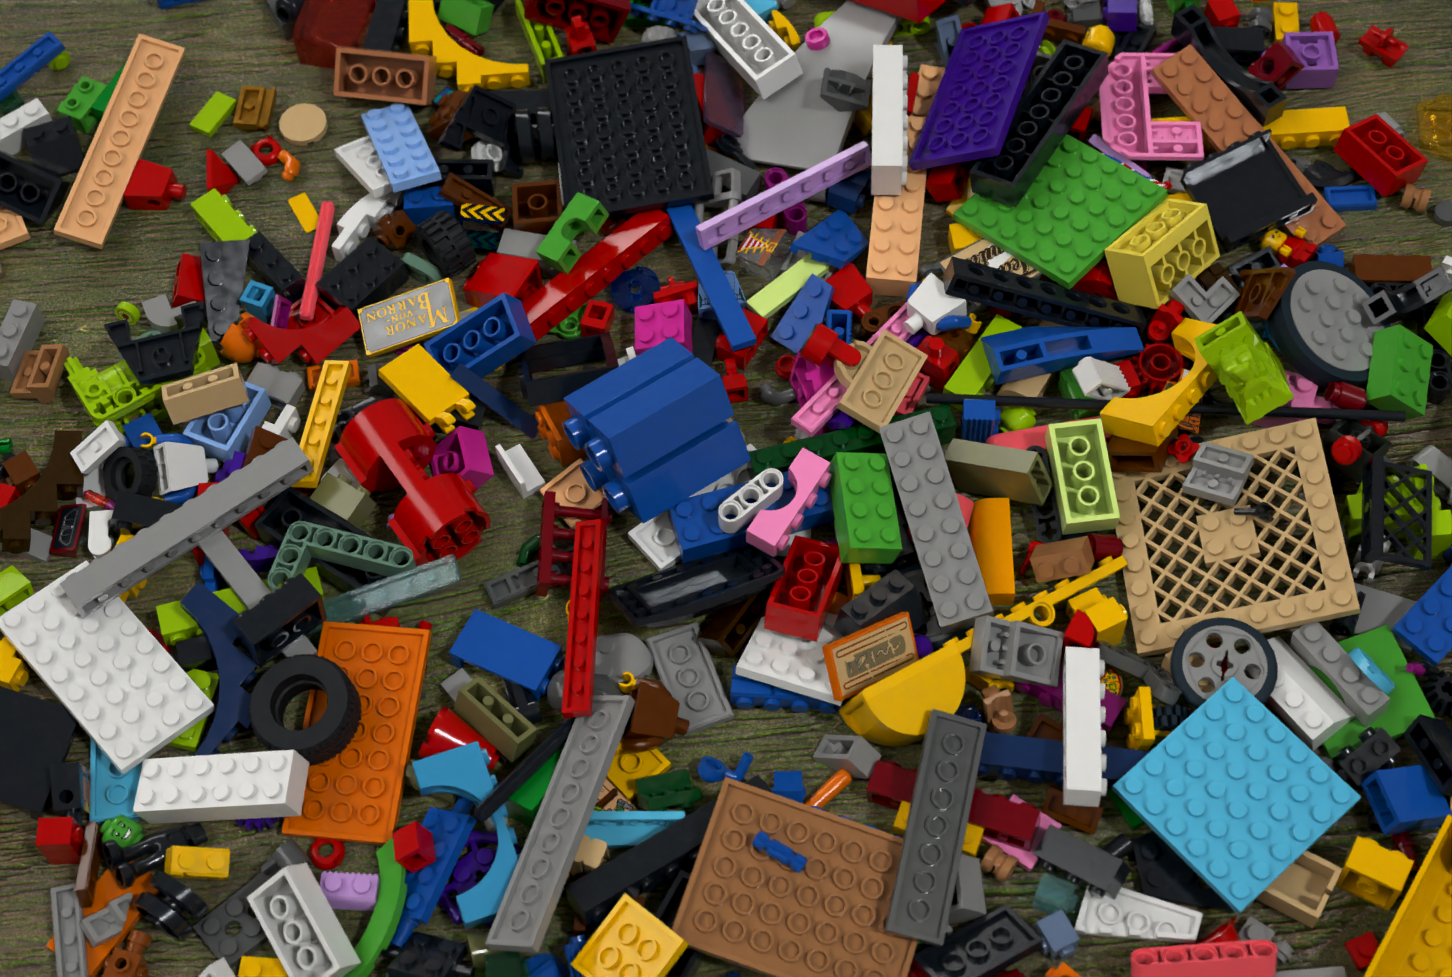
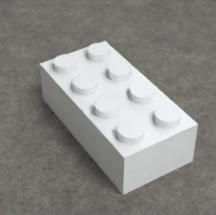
M307 863L285 866L247 897L289 977H343L361 963Z

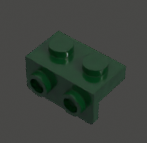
M688 769L641 777L634 781L638 807L646 810L667 811V807L677 805V808H686L693 806V801L702 799L701 788L691 785Z

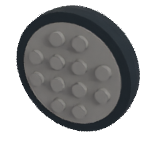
M1310 261L1293 268L1296 270L1295 276L1268 317L1272 336L1280 352L1297 372L1323 388L1327 389L1332 381H1343L1358 387L1368 384L1374 332L1391 327L1390 324L1374 326L1361 304L1375 294L1356 275L1333 263Z

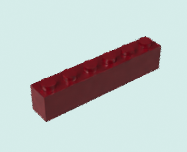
M877 760L866 788L867 800L899 811L902 801L911 803L918 769L911 771L902 768L893 761L882 762ZM975 787L968 823L984 828L983 837L1030 852L1040 824L1041 810L1036 809L1035 806L1029 803L1022 802L1019 804L1009 801L1007 797L1000 794L989 795L983 793Z

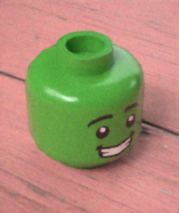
M123 814L116 816L113 820L108 818L100 830V833L103 834L102 843L115 840L121 847L136 844L145 838V835L142 834L143 827Z

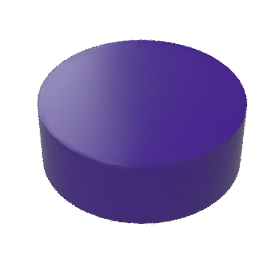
M914 635L919 660L932 654L933 644L931 640L925 635Z

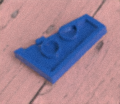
M811 274L770 337L797 354L815 324H823L824 319L827 317V310H829L835 288L816 275Z

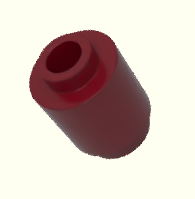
M1332 381L1326 389L1325 401L1329 402L1331 406L1340 409L1362 410L1366 405L1367 395H1365L1364 388L1343 381Z
M1094 533L1086 535L1088 536L1095 561H1102L1109 556H1112L1114 560L1122 555V540L1116 538L1115 535Z

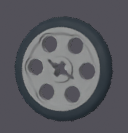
M1222 617L1202 620L1193 624L1181 634L1171 654L1170 670L1173 682L1181 690L1183 698L1197 709L1232 677L1262 704L1267 701L1274 691L1278 677V664L1275 653L1268 640L1257 629L1245 622ZM1217 636L1220 638L1222 645L1218 648L1208 646L1206 643L1207 637ZM1239 641L1248 644L1250 651L1246 654H1240L1235 650L1234 644ZM1225 653H1227L1226 663L1229 669H1227L1223 676V681H1221L1222 672L1219 665H1221L1225 658ZM1192 655H1198L1203 659L1204 664L1201 667H1193L1189 664L1188 658ZM1249 666L1255 667L1259 670L1260 677L1250 679L1245 675L1244 669ZM1202 680H1208L1213 684L1214 690L1210 693H1204L1199 689L1198 683Z

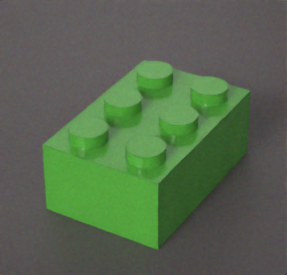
M1400 324L1375 331L1366 391L1367 403L1379 410L1405 411V420L1425 416L1433 345Z

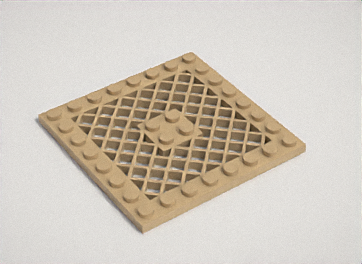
M1316 417L1207 441V443L1254 455L1252 466L1254 463H1257L1264 467L1258 476L1249 472L1247 479L1253 481L1248 490L1242 489L1240 493L1242 498L1234 507L1215 502L1208 511L1200 506L1205 500L1204 498L1197 497L1192 502L1185 498L1186 493H1183L1182 488L1178 493L1169 489L1175 480L1182 484L1186 480L1184 476L1189 475L1193 468V459L1182 464L1178 462L1174 455L1169 454L1161 473L1111 472L1120 519L1115 529L1117 538H1120L1123 543L1122 555L1128 563L1122 569L1139 657L1172 651L1176 641L1184 631L1193 624L1210 618H1233L1249 624L1260 633L1361 613ZM1273 456V457L1270 459V461H1267V460L1263 459V458H1267V457ZM1281 457L1291 461L1285 470L1276 466ZM1297 466L1299 467L1301 479L1292 474ZM1271 471L1280 476L1275 484L1265 480ZM1165 480V482H1164L1163 484H1160V483L1157 482V481ZM1287 480L1296 484L1291 493L1281 489ZM1149 486L1158 490L1152 499L1143 495ZM1259 486L1269 490L1264 499L1254 495ZM1302 490H1304L1306 502L1297 498ZM1164 494L1173 499L1167 508L1158 503ZM1276 494L1286 499L1280 508L1270 504ZM1139 500L1147 504L1142 512L1140 511ZM1249 500L1257 505L1261 502H1267L1275 509L1274 511L1269 510L1274 513V520L1266 523L1258 516L1234 515V508H1251L1250 505H1246ZM1180 503L1188 507L1183 516L1174 512ZM1292 503L1302 508L1296 517L1286 512ZM1222 506L1227 508V510L1219 511ZM1153 509L1162 513L1156 522L1147 518ZM1195 512L1201 514L1196 516L1198 525L1189 521ZM1308 512L1312 526L1302 521ZM1168 518L1178 522L1172 531L1163 527ZM1281 518L1291 523L1285 532L1275 527ZM1143 523L1151 527L1146 536L1144 533ZM1254 524L1263 528L1262 532L1259 534L1258 537L1256 535ZM1184 526L1193 531L1187 540L1178 536ZM1297 527L1307 532L1301 541L1291 536ZM1158 532L1166 536V539L1160 546L1151 541ZM1270 533L1279 537V540L1273 547L1264 542ZM1199 536L1201 539L1202 549L1194 545L1195 541L1198 539ZM1313 536L1315 539L1317 550L1308 546V543L1313 538ZM1173 541L1182 545L1176 555L1167 550ZM1286 542L1296 547L1290 556L1280 551ZM1147 547L1156 551L1150 560ZM1259 548L1268 552L1262 562L1256 559L1261 557ZM1189 550L1198 554L1192 564L1183 560V557ZM1302 551L1313 556L1307 565L1296 560ZM1162 555L1171 560L1165 570L1156 565ZM1275 557L1285 562L1279 571L1269 566ZM1204 560L1206 567L1211 568L1208 573L1198 568ZM1318 561H1320L1322 574L1313 570ZM1238 562L1235 568L1229 565L1230 563ZM1248 562L1257 567L1251 577L1241 572ZM1177 565L1187 569L1180 579L1171 574ZM1291 566L1301 571L1295 580L1285 575ZM1220 568L1230 573L1224 582L1214 578ZM1152 571L1160 575L1155 583L1153 582ZM1263 572L1273 576L1268 586L1257 581ZM1193 574L1203 579L1196 588L1187 583ZM1308 575L1318 580L1312 590L1302 585ZM1237 577L1246 582L1240 592L1230 587ZM1167 579L1176 584L1169 594L1160 589ZM1280 581L1290 586L1284 596L1274 591ZM1209 583L1219 588L1213 597L1203 593ZM1252 587L1262 591V594L1256 601L1246 596ZM1182 589L1191 593L1185 603L1176 598ZM1297 590L1303 593L1302 595L1293 596ZM1225 592L1235 597L1228 607L1219 602ZM1156 594L1165 599L1159 608ZM1269 596L1276 599L1265 602ZM1198 598L1208 603L1201 613L1192 608ZM1241 602H1244V603H1246V604L1248 605V606L1238 607ZM1171 603L1180 608L1174 618L1164 613ZM1214 607L1221 610L1219 612L1210 613ZM1187 613H1189V614H1191L1192 616H1194V617L1184 618V616H1185ZM1214 635L1206 639L1207 644L1221 642L1220 638Z

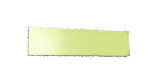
M809 253L748 299L746 307L753 313L767 319L799 294L811 274L821 278L834 266L811 259L813 254Z

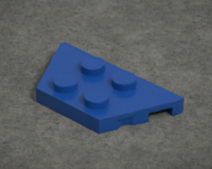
M839 209L794 241L789 251L797 254L798 250L813 254L811 259L842 269L866 251L869 242L846 212Z

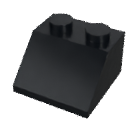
M71 116L23 129L34 166L58 177L79 172L85 158L79 135Z

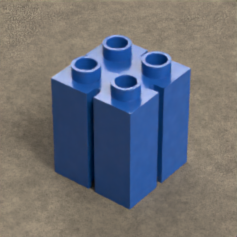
M672 337L563 398L571 418L562 422L564 432L576 450L584 448L588 456V460L580 464V470L586 482L595 492L603 489L606 499L615 512L620 513L628 509L643 524L751 461L737 421L733 420L730 423L726 421V419L735 414L720 374L698 357L694 359L693 353Z

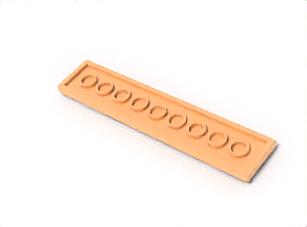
M140 33L138 34L55 225L54 235L103 249L124 199L123 194L138 159H141L182 62L185 48Z

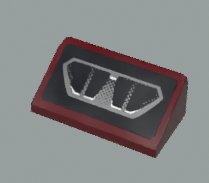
M87 504L60 506L49 554L72 558L77 557L87 515Z

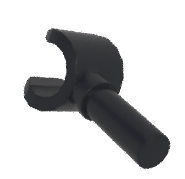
M1261 502L1256 508H1234V515L1258 516L1264 522L1270 523L1274 518L1265 513L1275 509L1267 502Z

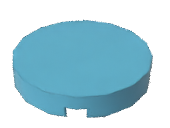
M1355 647L1348 653L1355 664L1383 692L1388 695L1395 688L1394 682L1384 671H1381L1362 649Z

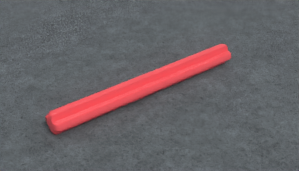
M323 201L321 203L299 312L300 319L303 321H311L314 318L319 292L316 283L322 277L335 211L334 203L331 201Z

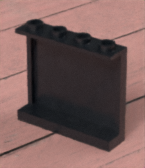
M1271 129L1264 132L1257 131L1241 143L1239 141L1232 143L1223 152H1214L1198 164L1197 162L1189 164L1185 167L1180 182L1192 201L1207 204L1214 234L1226 253L1312 212L1318 201L1313 192L1306 195L1269 140L1272 132Z
M1 686L0 804L30 812V817L38 820V818H43L52 796L50 765L65 763L80 724L65 706Z

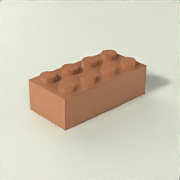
M336 47L333 95L430 105L434 99L437 56L353 47Z

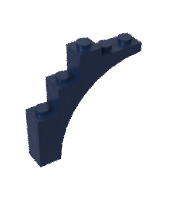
M198 581L181 600L180 607L197 623L207 638L214 654L219 675V701L215 719L208 735L194 756L220 754L218 750L220 745L224 741L229 743L238 733L237 725L248 731L252 725L249 717L250 711L248 710L251 695L242 686L248 687L258 675L255 672L257 664L234 646L236 643L240 645L234 621L239 614Z

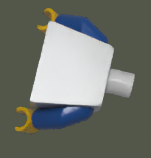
M930 273L926 278H923L922 282L912 283L909 286L906 303L907 314L910 318L903 323L909 333L915 334L921 328H924L931 335L958 328L965 329L972 334L978 332L982 322L974 321L976 319L974 313L966 316V300L945 294L944 283L934 274Z
M148 432L140 435L142 439H151L148 445L142 444L140 447L147 449V451L154 450L156 466H158L160 496L165 495L160 500L183 504L198 494L199 483H208V474L217 473L218 471L217 459L205 458L204 448L195 445L192 440L180 433L157 434V437H153Z

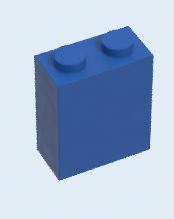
M1423 765L1377 770L1361 783L1384 835L1437 828L1445 821L1448 814L1452 816V811L1444 794L1440 792Z

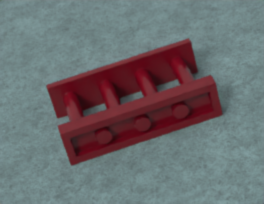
M545 491L541 508L536 596L547 597L549 587H554V585L571 586L572 576L556 574V571H551V564H555L556 561L573 563V552L557 551V548L552 547L553 541H557V539L574 540L575 530L558 528V525H554V518L558 519V516L589 520L602 519L605 526L600 603L603 593H607L609 588V577H605L607 524H611L612 509L608 508V500L603 497L600 510L560 506V503L555 502L556 492Z

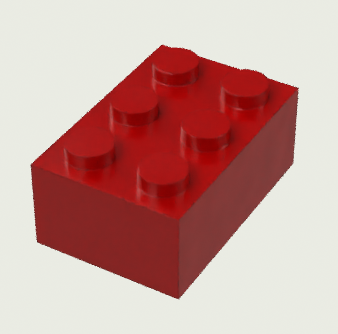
M1377 114L1345 128L1333 149L1343 161L1349 164L1384 197L1405 188L1407 183L1413 184L1417 182L1429 161Z

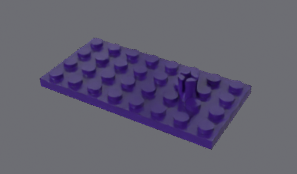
M1046 11L961 29L908 163L913 171L994 157L1000 154L1049 21Z

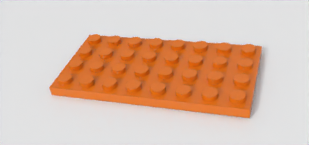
M324 621L317 655L328 658L336 663L355 685L361 700V720L359 721L360 725L357 727L358 730L354 734V738L351 739L350 744H347L345 749L341 750L340 754H337L334 758L331 757L328 761L325 760L324 763L311 764L309 766L301 816L284 817L281 832L284 836L384 845L393 837L392 833L397 830L405 785L406 764L409 763L432 633L430 630ZM310 690L302 730L316 724L324 715L328 705V695L325 691Z

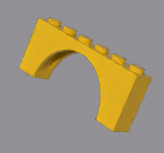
M1184 318L1171 334L1175 349L1181 355L1188 357L1194 362L1190 372L1173 387L1154 395L1141 398L1113 397L1100 412L1105 433L1158 447L1218 379L1217 374L1200 354L1195 342L1196 337L1217 324Z

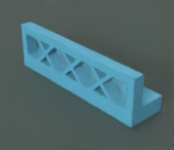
M593 811L584 835L590 836L591 840L596 838L605 841L608 848H633L683 819L685 811Z

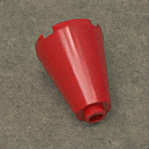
M445 706L439 711L427 733V743H422L418 754L419 757L424 759L478 741L480 749L486 748L490 764L486 765L487 770L493 771L500 757L496 754L497 748Z

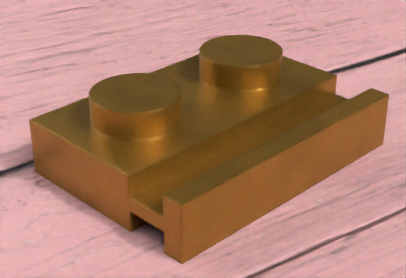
M242 85L233 121L234 128L242 130L265 128V131H269L277 97L276 87L266 89L263 86Z

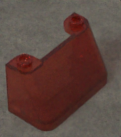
M305 0L293 33L300 64L335 70L336 47L359 48V38L369 13L373 14L377 0Z

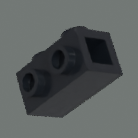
M1368 727L1359 734L1358 738L1360 740L1351 747L1349 744L1336 754L1338 759L1334 761V765L1337 768L1335 773L1347 784L1350 783V785L1358 786L1381 766L1386 768L1396 761V754L1401 749L1383 727H1375L1374 729Z

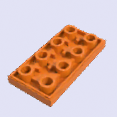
M109 868L97 881L92 907L84 908V918L107 908L110 901L129 892L133 896L120 935L96 948L92 946L86 936L89 977H95L104 965L106 958L113 953L115 947L121 944L143 916L132 904L141 892H150L156 895L149 885L150 880L154 877L150 872L137 878L133 886L125 890L118 886L114 878V871L111 872ZM53 936L46 947L55 953Z

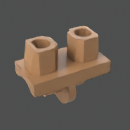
M997 685L983 689L981 695L983 698L985 724H987L986 732L1007 734L1013 731L1017 726V718L1013 713L1012 694L1006 689L1001 692Z

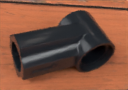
M505 679L502 680L510 705L533 725L541 723V714L531 691Z

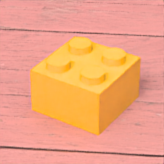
M1358 836L1341 867L1342 871L1335 886L1389 911L1402 892L1414 861L1408 859L1405 854L1399 851H1390L1379 846L1378 842L1373 839Z

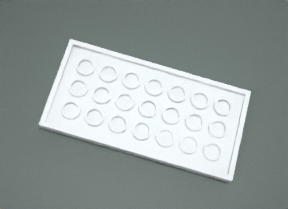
M86 560L0 616V631L120 773L124 775L140 764L143 759H147L214 712L215 706L119 597H116L85 618L81 617L60 586V583L65 581L70 574L79 572L87 567L89 562Z

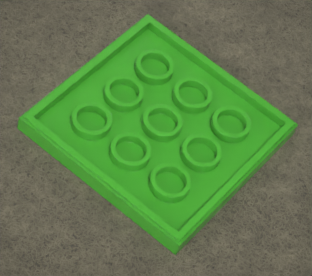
M1388 624L1337 642L1347 653L1355 647L1362 649L1381 671H1384L1394 682L1395 688L1389 695L1386 694L1390 698L1386 713L1366 728L1355 717L1322 743L1328 758L1333 761L1338 759L1336 754L1349 744L1351 747L1360 740L1358 738L1359 734L1368 727L1373 729L1375 727H1383L1390 737L1395 739L1404 736V732L1419 714L1435 718L1413 673L1406 671L1408 663ZM1309 666L1345 704L1342 695L1334 683L1321 670L1314 666Z

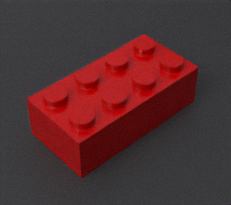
M795 535L783 563L786 573L776 581L766 604L764 629L817 642L843 576L845 563H841L839 546Z

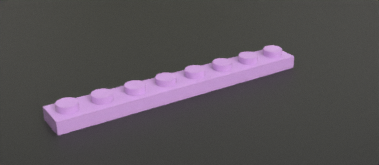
M862 141L695 226L700 247L705 251L871 166L872 159L869 145Z

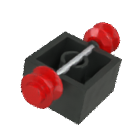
M1341 419L1328 431L1322 441L1326 464L1343 472L1347 479L1361 483L1364 464L1373 454L1385 456L1393 444L1382 437L1388 431V422L1361 420L1359 422L1357 420Z

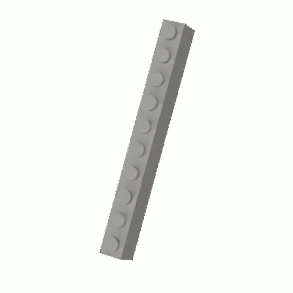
M293 437L279 442L272 450L264 455L255 457L250 464L242 469L233 471L228 478L218 484L211 485L198 497L187 500L179 509L165 514L152 526L141 529L136 536L116 545L112 551L103 557L92 560L87 567L79 572L70 574L65 581L60 583V586L81 617L85 618L314 472L308 457Z

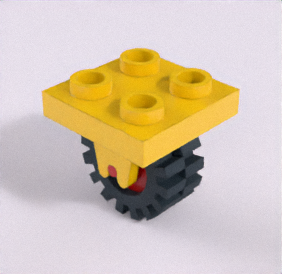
M1139 687L1134 697L1130 698L1129 707L1124 710V723L1129 725L1126 748L1149 751L1152 744L1158 745L1191 715L1190 710H1187L1184 706L1180 708V705L1171 707L1170 704H1152L1150 687Z

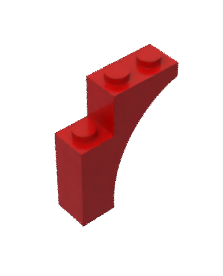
M347 306L339 307L322 321L301 329L274 327L255 317H248L240 323L244 329L242 331L244 337L251 343L255 342L256 346L260 349L258 351L260 357L265 362L279 364L296 349H298L297 355L304 363H309L310 365L318 364L361 328L360 322Z

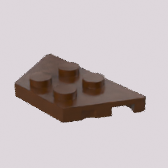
M1290 267L1241 270L1239 278L1245 280L1244 289L1237 291L1240 296L1237 298L1234 315L1242 311L1248 321L1267 320L1295 276L1296 270Z

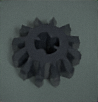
M1442 670L1437 676L1434 674L1429 676L1428 682L1422 688V692L1425 693L1424 696L1427 702L1430 703L1431 710L1438 711V718L1446 713L1451 719L1452 672L1448 676Z

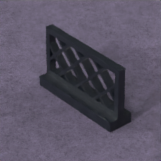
M1373 454L1363 466L1360 562L1371 564L1374 560L1429 570L1431 568L1432 471L1383 461L1384 456ZM1385 471L1393 472L1399 481L1392 485L1385 477ZM1412 476L1423 478L1424 487L1418 490L1409 478ZM1402 483L1413 494L1407 499L1396 489ZM1389 492L1399 502L1394 508H1391L1384 500V496ZM1414 498L1423 505V511L1419 514L1409 504ZM1401 507L1412 517L1407 523H1404L1395 512ZM1388 516L1399 527L1394 532H1391L1384 524V519ZM1414 522L1423 529V535L1419 538L1408 527ZM1401 531L1412 541L1406 547L1395 537ZM1389 540L1399 552L1395 555L1384 553L1383 549L1386 541ZM1416 546L1423 554V560L1415 559L1408 550Z

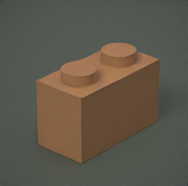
M1088 536L1036 545L1030 557L1037 583L1089 574L1095 561Z

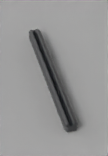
M576 717L567 718L474 808V816L482 822L491 817L566 743Z

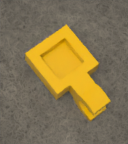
M969 665L966 668L965 680L981 691L992 685H997L999 690L1001 688H1007L1011 692L1014 690V683L1012 681L997 680L992 677L968 672Z

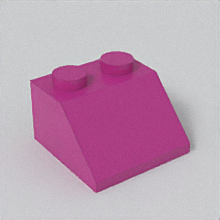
M458 426L437 445L434 456L430 461L433 476L444 473H459L464 481L469 478L476 489L480 488L494 476L484 432L463 426Z

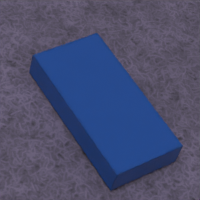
M1372 185L1324 187L1323 190L1325 201L1335 212L1376 210L1378 206L1375 188Z

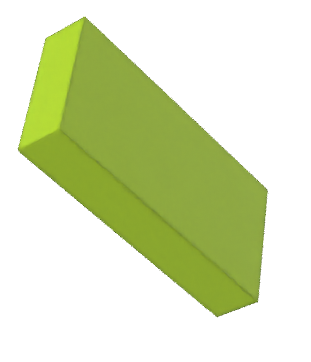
M216 91L189 124L191 130L211 138L237 107L236 99Z

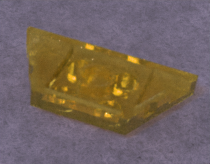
M1443 93L1434 99H1427L1417 103L1415 110L1419 148L1452 161V93L1449 95Z

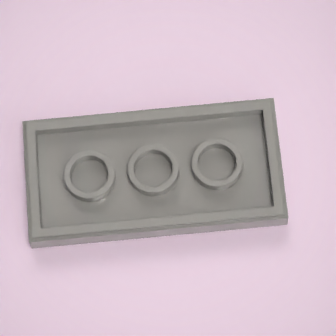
M697 622L645 639L646 645L653 655V663L661 683L672 694V697L680 703L678 717L689 720V729L686 735L734 719V714L708 649L698 638L701 632Z

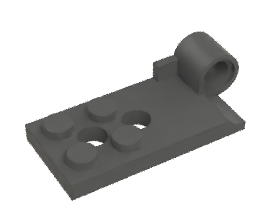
M289 840L279 846L273 853L272 859L260 867L262 872L193 926L219 960L223 957L225 958L231 970L241 962L242 956H249L269 940L258 918L250 917L252 907L247 897L285 866L307 863L309 868L312 866L311 859L294 840ZM231 925H241V932L237 936H227V930Z

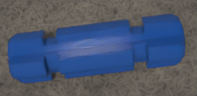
M759 831L752 842L754 847L761 851L763 849L766 850L767 855L784 865L788 863L790 865L789 868L798 873L803 870L807 863L805 856L800 853L794 854L793 849L776 839H769L770 836L763 831Z

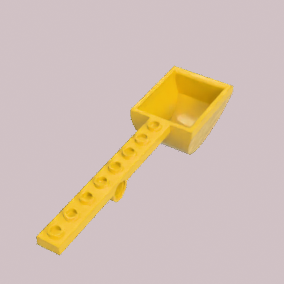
M1123 555L1114 560L1112 556H1109L1098 562L1099 568L1091 570L1089 574L1076 576L1077 579L1071 583L1067 578L1054 586L1056 590L1048 594L1047 590H1044L1032 597L1034 602L1026 606L1025 602H1021L1010 609L1012 614L1004 617L1001 613L995 616V618L1007 621L1018 620L1046 628L1055 619L1053 607L1055 604L1118 572L1127 566L1128 563ZM1034 611L1040 614L1041 621L1034 617ZM974 628L965 632L966 638L959 641L958 637H955L944 643L943 648L865 688L840 707L839 713L842 719L859 736L879 745L904 746L923 739L926 733L929 713L932 709L954 714L961 703L965 689V667L961 654L972 648Z

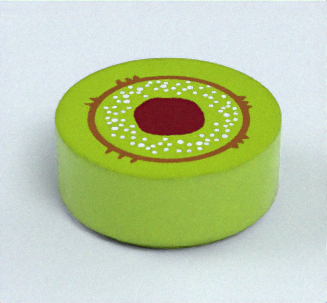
M120 302L114 310L118 319H127L131 326L135 325L141 318L140 311L129 302Z

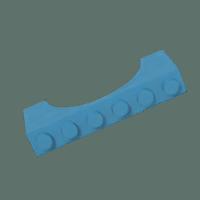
M478 741L412 762L421 796L434 793H449L465 797L478 805L498 786L495 775H489L486 765L490 764L486 748L480 749ZM505 803L490 817L498 836V849L492 867L476 886L456 896L465 930L495 920L521 853L516 855L513 844L517 843L513 827L507 828L504 820L505 817H508Z

